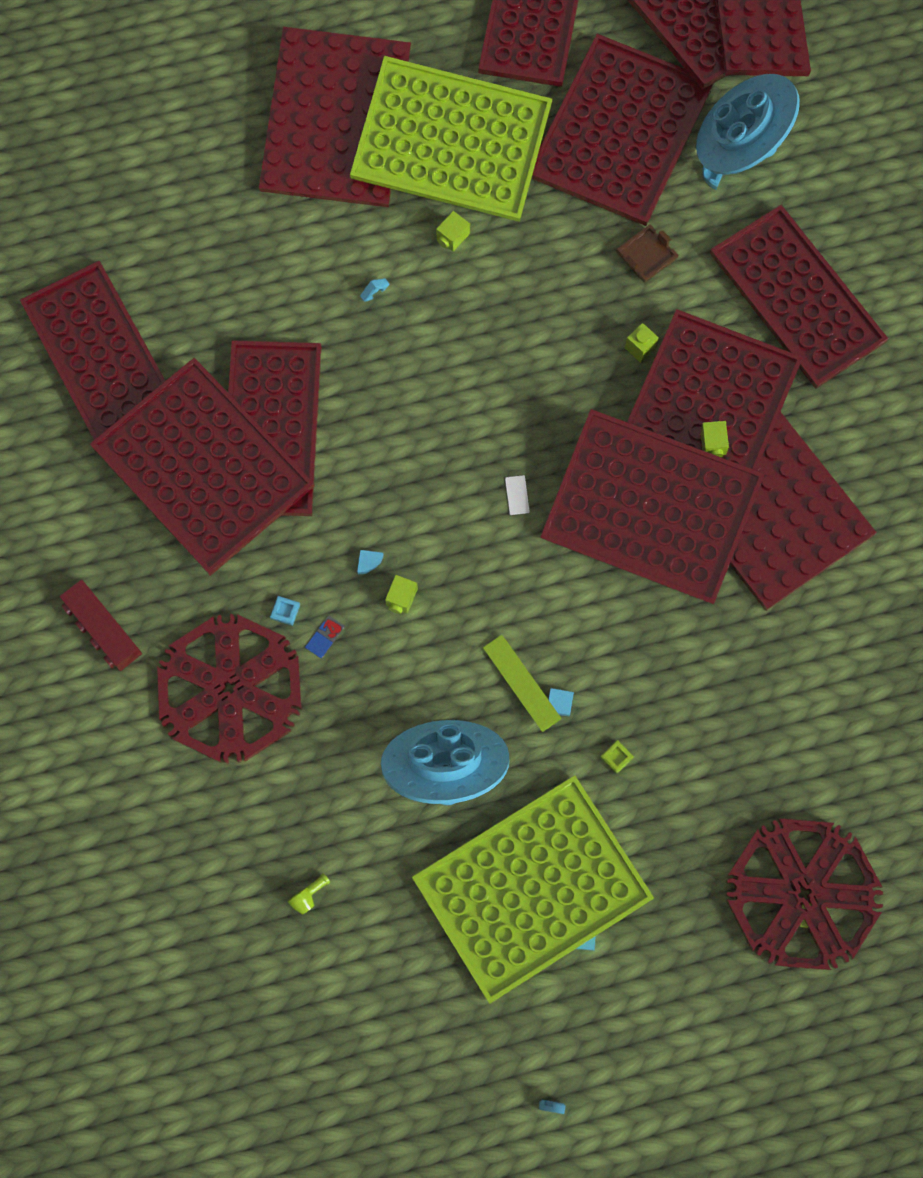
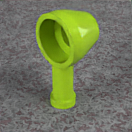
M322 873L317 880L287 901L288 904L300 914H305L315 906L312 895L323 886L330 883L329 879Z

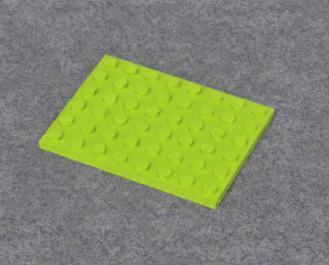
M384 56L350 178L520 222L552 99Z
M575 775L412 877L489 1004L654 899Z

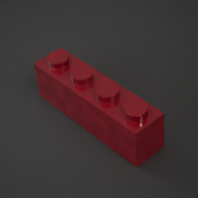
M82 579L59 596L64 602L61 607L69 616L72 614L76 616L78 621L75 624L83 634L86 631L89 632L92 636L89 641L97 651L102 648L106 653L103 659L111 668L116 666L119 671H122L142 655L139 648Z

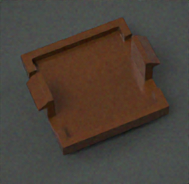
M651 224L616 249L618 255L644 283L675 261L679 256L674 249L668 246L672 239L664 231H660L657 234Z

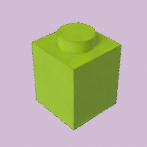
M453 211L436 229L438 243L443 248H449L454 252L470 234V223Z
M642 323L627 337L625 349L641 363L656 349L659 337Z
M726 421L704 422L700 431L702 450L723 457V455L727 454L729 448Z
M395 575L385 599L386 606L389 607L388 609L397 614L402 612L408 614L418 590V584Z

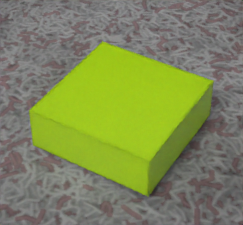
M617 740L600 758L617 774L634 756Z

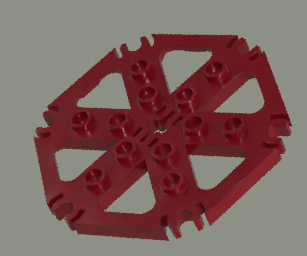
M230 614V621L228 623L222 622L221 615L217 617L218 625H215V616L208 619L168 646L176 650V652L174 653L172 650L166 649L165 653L171 656V660L169 662L159 661L160 665L167 668V670L157 666L159 720L162 721L163 727L169 724L174 725L173 730L168 732V735L174 737L172 738L173 741L222 763L221 756L223 753V759L226 764H229V756L231 754H236L237 762L241 763L242 752H244V761L246 762L291 732V729L283 725L295 726L293 722L288 720V717L291 714L300 716V712L292 707L302 710L299 656H296L295 649L289 653L285 652L284 649L290 645L289 640H285V636L238 614L237 624H235L236 620L233 614ZM249 630L269 641V646L266 650L241 665L239 641L241 631ZM205 633H212L215 636L216 668L187 655L185 651L187 645ZM282 668L289 670L291 693L288 698L280 699L255 687ZM173 676L203 689L202 692L177 708L169 705L168 681ZM226 683L236 685L233 687V693L230 694L228 691L224 693ZM243 708L273 722L272 731L254 743H246L244 741ZM218 711L219 743L216 746H208L190 737L189 730Z
M779 818L778 821L782 829H780L779 823L776 820L771 822L774 827L773 832H768L764 825L761 826L760 831L762 835L757 829L727 875L734 876L737 880L734 878L726 880L727 884L735 886V891L726 892V896L729 898L736 897V900L727 899L726 902L752 952H754L755 947L759 944L761 947L757 949L756 955L760 956L764 950L768 951L770 954L767 960L768 964L772 963L777 956V961L773 966L831 970L827 960H829V964L833 969L838 968L835 961L837 956H840L844 963H848L849 957L845 951L849 954L850 959L853 960L882 913L873 911L872 908H883V904H876L873 899L875 895H883V891H873L872 889L874 887H883L856 836L848 844L847 841L851 839L852 833H847L845 838L840 837L838 832L841 826H836L831 832V828L835 824L831 822ZM792 831L816 832L822 838L821 844L806 868L789 838V834ZM763 847L768 851L782 879L748 877L745 874L744 868L757 848ZM845 854H850L855 859L864 876L862 885L827 883ZM801 887L804 890L808 889L810 891L808 895L809 900L806 901L804 897L799 898L798 894L801 892ZM745 903L782 905L763 934L758 935L753 932L743 912ZM827 908L853 910L862 913L863 922L851 941H843ZM803 919L819 949V954L815 959L790 957L785 952L786 946Z

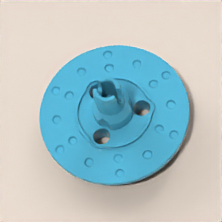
M763 74L745 80L721 97L705 117L697 136L696 150L703 166L716 174H735L745 171L772 156L790 133L798 115L800 100L794 84L782 75Z
M460 720L433 721L412 727L395 737L383 752L381 770L386 783L395 792L408 799L429 804L453 805L481 796L498 785L509 768V751L506 743L497 733L482 725Z

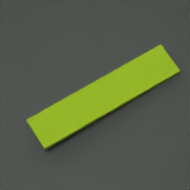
M500 635L483 647L542 732L562 719L503 635Z

